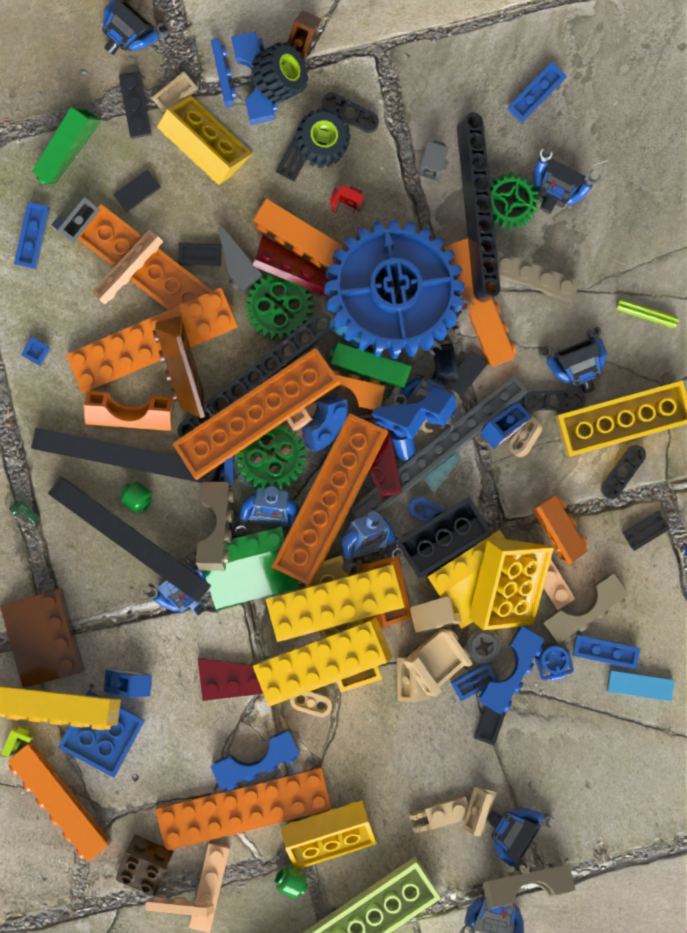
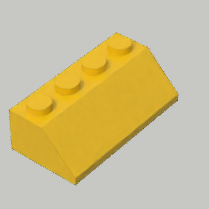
M192 96L167 109L157 126L166 137L176 144L182 152L192 159L218 185L229 179L252 155V152Z
M363 801L352 802L346 806L330 809L328 812L311 815L306 819L281 826L285 849L296 869L377 844Z

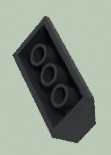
M469 496L399 539L396 543L419 579L489 536L492 532Z

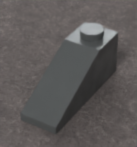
M221 225L218 227L228 275L231 278L229 283L236 292L240 289L244 294L253 286L254 282L257 283L260 281V277L263 278V276L256 267L252 266L253 263Z

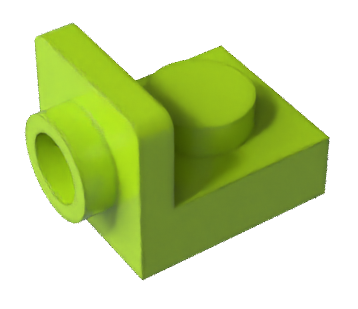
M22 726L14 727L7 738L1 754L10 757L13 752L17 753L22 743L19 739L31 742L34 735L30 733L31 731L28 728Z

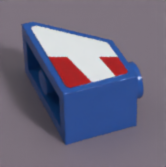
M517 401L489 421L480 434L495 449L530 420L531 415Z
M105 670V692L126 697H147L151 695L152 675L132 671Z

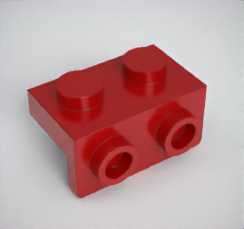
M340 185L338 190L334 189L330 197L332 212H337L340 203L361 211L364 204L362 191L353 186L348 188Z

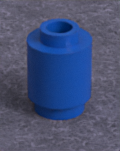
M395 433L391 435L394 452L399 460L408 461L415 456L414 438L400 437Z

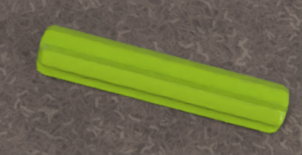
M620 299L616 306V309L671 328H675L678 324L679 318L677 316L625 299Z

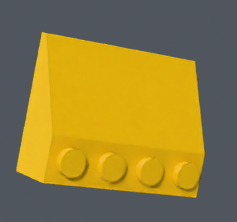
M496 529L489 536L426 575L441 598L447 596L451 598L454 613L461 615L462 623L458 624L461 629L473 622L468 617L487 540L506 539L499 529Z
M507 539L487 540L468 618L482 630L534 625L554 548L548 545Z

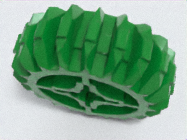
M513 172L509 173L508 178L502 173L500 175L501 181L494 177V184L490 183L493 217L495 218L494 225L498 221L501 222L500 229H503L505 224H508V230H512L513 224H515L517 229H520V222L527 226L529 223L528 219L533 220L535 217L533 213L538 211V208L534 205L539 204L540 200L533 197H536L539 192L531 191L535 184L532 183L528 186V177L524 181L520 180L522 177L521 173L516 178H514ZM512 186L509 193H495L501 187ZM519 189L526 195L527 203L518 196ZM514 193L513 199L516 203H513L509 210H507L509 205L506 200ZM494 199L503 206V215L496 209ZM514 209L526 210L520 216L509 217L511 211Z

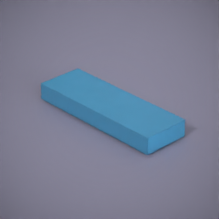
M610 670L607 691L672 701L675 680Z

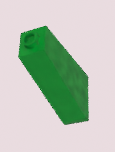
M70 107L32 170V173L37 176L36 179L44 185L56 184L99 126L102 119L87 108Z
M338 343L337 347L332 346L328 357L332 359L331 365L370 379L379 380L398 389H404L412 367L381 356L376 357L372 353Z

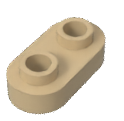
M531 416V419L515 432L509 443V451L516 457L526 456L542 431V423L537 418Z
M313 691L301 694L305 697V701L302 703L297 701L298 696L290 699L291 706L295 710L317 717L327 716L332 709V702L329 697ZM324 702L326 706L323 709H319L317 704Z

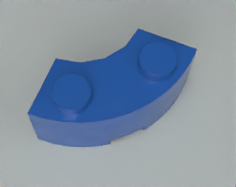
M337 394L317 399V407L312 417L313 420L302 427L306 447L315 452L319 451L338 436L347 416V399Z

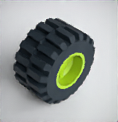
M278 42L254 56V60H252L253 68H251V73L254 75L253 81L256 82L258 91L260 90L261 94L267 97L269 101H274L275 103L283 102L302 93L304 88H306L308 69L305 66V60L302 59L300 52L296 51L294 46H289V43Z
M322 108L317 109L316 113L313 110L310 111L308 116L305 115L302 118L295 133L296 140L294 144L295 147H298V155L302 154V160L304 162L309 160V165L313 167L315 164H318V168H323L324 164L327 167L332 166L333 162L336 164L343 157L349 146L351 134L348 133L350 130L349 125H344L346 120L343 117L341 119L338 118L339 113L336 111L334 114L330 113L331 109H326L323 112Z

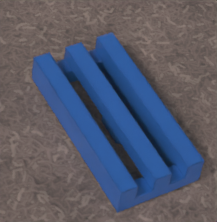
M484 663L451 681V684L460 701H463L481 691L486 682L463 695L461 694L462 690L488 676H491L492 679L486 682H498V679L489 663ZM487 668V672L459 687L457 686V684Z

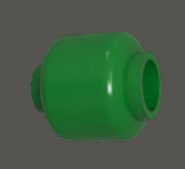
M134 482L131 485L127 483L121 490V503L133 513H144L153 503L152 492L140 482Z
M292 866L281 868L275 877L276 889L291 899L297 898L299 895L302 896L308 887L306 875Z

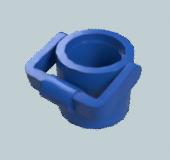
M557 644L545 645L541 654L535 658L539 676L543 681L550 679L552 681L565 678V675L572 674L574 671L568 649L564 650ZM541 666L546 671H548L550 675L544 676Z

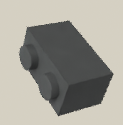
M436 140L433 142L428 141L418 175L439 181L449 150L448 147H445V143Z
M77 192L51 225L74 243L99 213L100 209Z

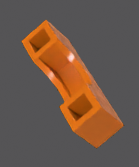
M332 370L340 382L338 386L349 389L355 395L359 408L374 411L375 408L381 407L385 386L381 385V381L369 379V382L361 381L360 376L349 374L348 377L340 376V372Z
M87 391L84 402L85 424L171 431L174 417L173 397L151 396L149 401L142 406L128 407L116 402L108 392Z

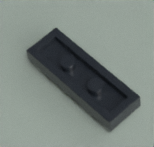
M140 71L120 74L119 80L130 138L134 139L152 135Z

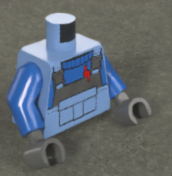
M274 486L262 490V487H259L255 494H251L243 500L239 514L240 520L235 524V534H237L239 528H244V536L247 535V520L254 523L292 527L300 511L299 506L290 499L287 491L278 490Z
M371 511L367 516L354 520L342 538L343 558H346V561L342 564V570L351 575V570L355 573L359 571V565L352 561L353 558L386 547L387 544L389 545L386 552L395 559V551L399 555H403L399 546L395 544L396 537L391 524L386 518H382L378 512Z
M186 556L188 563L186 567L206 580L204 571H200L196 565V558L190 560ZM167 580L158 586L157 589L152 583L148 584L152 589L149 593L143 590L147 599H152L160 606L172 611L183 612L190 607L195 615L199 616L207 610L202 601L196 602Z

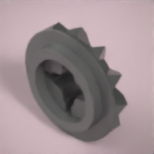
M478 629L470 635L467 641V650L475 661L489 663L498 657L501 651V641L495 632ZM481 637L486 643H491L487 646L488 654L483 649H475L481 645Z

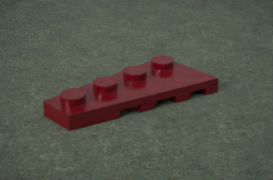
M265 235L262 236L252 266L326 296L324 287L329 282L326 272Z
M372 413L357 416L376 425ZM387 429L388 434L369 470L381 497L402 493L391 430Z
M198 658L202 701L264 694L253 665Z

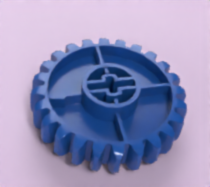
M391 219L388 229H384L382 223L376 221L373 223L371 233L364 227L358 228L356 240L352 237H346L342 244L343 250H336L333 253L332 262L334 265H330L326 271V277L329 282L325 284L324 293L331 298L328 300L326 308L328 312L337 313L333 322L336 328L347 326L344 336L347 341L353 340L355 337L360 338L359 350L364 351L371 344L374 346L373 352L376 357H380L384 349H389L392 359H398L401 349H404L409 357H414L417 353L418 345L423 350L429 351L434 344V339L442 341L447 335L446 328H452L457 321L455 313L459 312L463 306V300L458 296L463 293L465 285L457 280L462 273V268L458 265H450L455 257V253L452 250L441 251L444 243L441 237L433 241L428 239L430 229L425 227L418 234L415 232V223L410 221L406 224L405 229H400L399 222L395 219ZM392 275H393V281H394L395 291H399L396 300H395L394 288H393V287H390L391 282H392ZM379 278H383L382 286L381 284H375ZM406 293L413 294V297L407 302Z

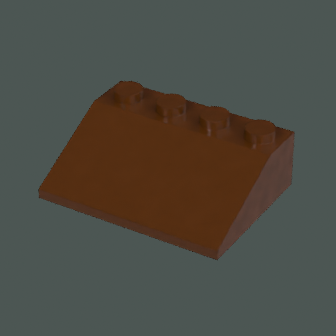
M177 316L156 322L153 336L156 343L160 342L162 350H159V355L162 363L166 362L168 368L165 370L167 381L172 382L174 389H171L174 402L178 401L180 408L200 418L205 417V393L182 317Z
M62 588L0 606L23 688L78 674L85 670Z

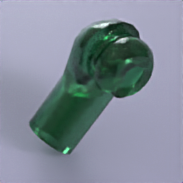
M15 501L9 507V510L15 516L21 512L31 525H35L40 520V517L33 509L21 501Z

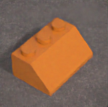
M552 495L531 507L561 561L570 565L588 551L586 548L588 542L583 534L579 535L575 529L577 524L571 515L568 516L564 509L567 507L563 499Z
M398 555L395 556V559L388 557L359 565L358 573L393 563L405 603L404 608L364 618V622L377 617L380 627H386L412 618Z

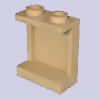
M438 630L403 660L426 695L436 697L442 692L439 688L463 666L469 667L472 665L469 659L470 654L465 648L460 646L458 643L459 639L452 630Z

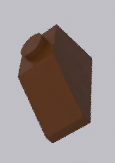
M302 10L294 20L287 43H289V46H294L296 51L300 52L302 59L305 60L316 38L322 19Z

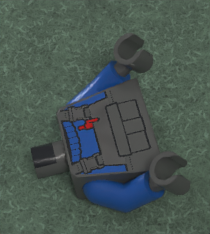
M484 893L482 897L477 898L467 908L464 920L465 926L459 931V933H464L465 930H468L469 933H475V931L481 933H524V920L519 907L515 903L488 910Z

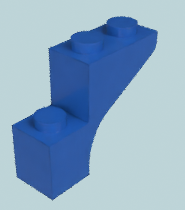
M434 387L431 393L420 402L377 407L372 412L377 426L386 430H392L400 437L406 436L413 439L425 420L431 424L438 423L444 426L457 407L453 394Z

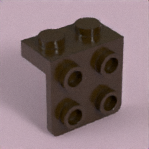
M134 834L117 873L116 880L145 894L154 896L174 851H167L163 846Z

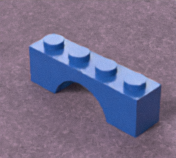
M256 32L231 37L237 64L245 65L250 69L253 68L252 60H254V56L264 50L262 38H257ZM257 87L245 99L251 125L275 120L274 113L278 112L277 104L264 97Z
M519 626L508 644L515 656V666L512 673L503 681L486 682L477 701L498 714H502L503 711L507 712L512 704L510 700L514 692L517 694L523 685V682H521L525 674L528 675L534 666L531 662L535 655L539 656L543 651L544 645L542 643L545 639L527 628Z
M288 728L270 736L269 750L262 759L248 763L240 761L230 754L212 762L210 767L220 790L224 788L231 790L239 786L238 782L244 779L247 782L257 778L258 773L264 770L268 773L277 769V765L284 761L288 764L297 760V755H300V749L291 729Z

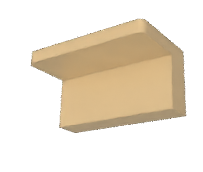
M448 596L410 608L416 633L424 634L462 623L461 615L454 613L451 598Z
M407 657L397 658L398 701L420 702L430 700L431 696L426 695L403 660Z
M474 787L462 825L463 829L476 836H481V833L485 832L486 820L491 813L496 797L495 791Z

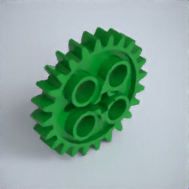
M268 273V280L260 277V285L255 282L253 283L256 290H248L252 297L245 299L250 304L245 306V310L250 312L246 316L247 319H253L250 322L251 327L258 325L256 333L263 330L264 338L271 334L272 341H274L276 336H279L280 341H283L284 335L290 336L291 333L295 332L304 322L306 323L310 319L307 315H314V312L309 309L314 307V302L309 301L313 296L312 294H306L309 289L302 288V286L278 276L272 278L271 274ZM276 288L284 289V293L280 296L273 294ZM269 294L278 305L283 303L284 310L293 315L294 319L289 318L281 308L276 310L275 303L265 297V295ZM294 301L300 303V307L295 310L289 308L290 303ZM267 303L270 305L269 310L265 312L260 311V305ZM278 317L286 319L283 325L275 324V320Z
M279 424L239 451L241 453L236 454V458L241 460L237 463L238 468H243L241 475L248 474L246 477L247 482L254 479V487L261 483L262 490L267 485H278L282 489L283 482L290 486L289 479L297 480L295 473L302 474V468L299 466H305L306 464L305 460L301 459L306 457V452L302 451L305 449V444H299L302 438L301 436L295 437L296 430L288 432L289 425L282 429L281 424ZM266 438L273 441L270 445H263L261 443ZM284 448H289L292 451L288 455L280 453ZM272 453H275V457L271 456L270 459L268 458L267 454L272 455ZM259 456L262 458V461L255 464L251 462V459ZM273 466H278L281 468V471L272 473L270 469Z

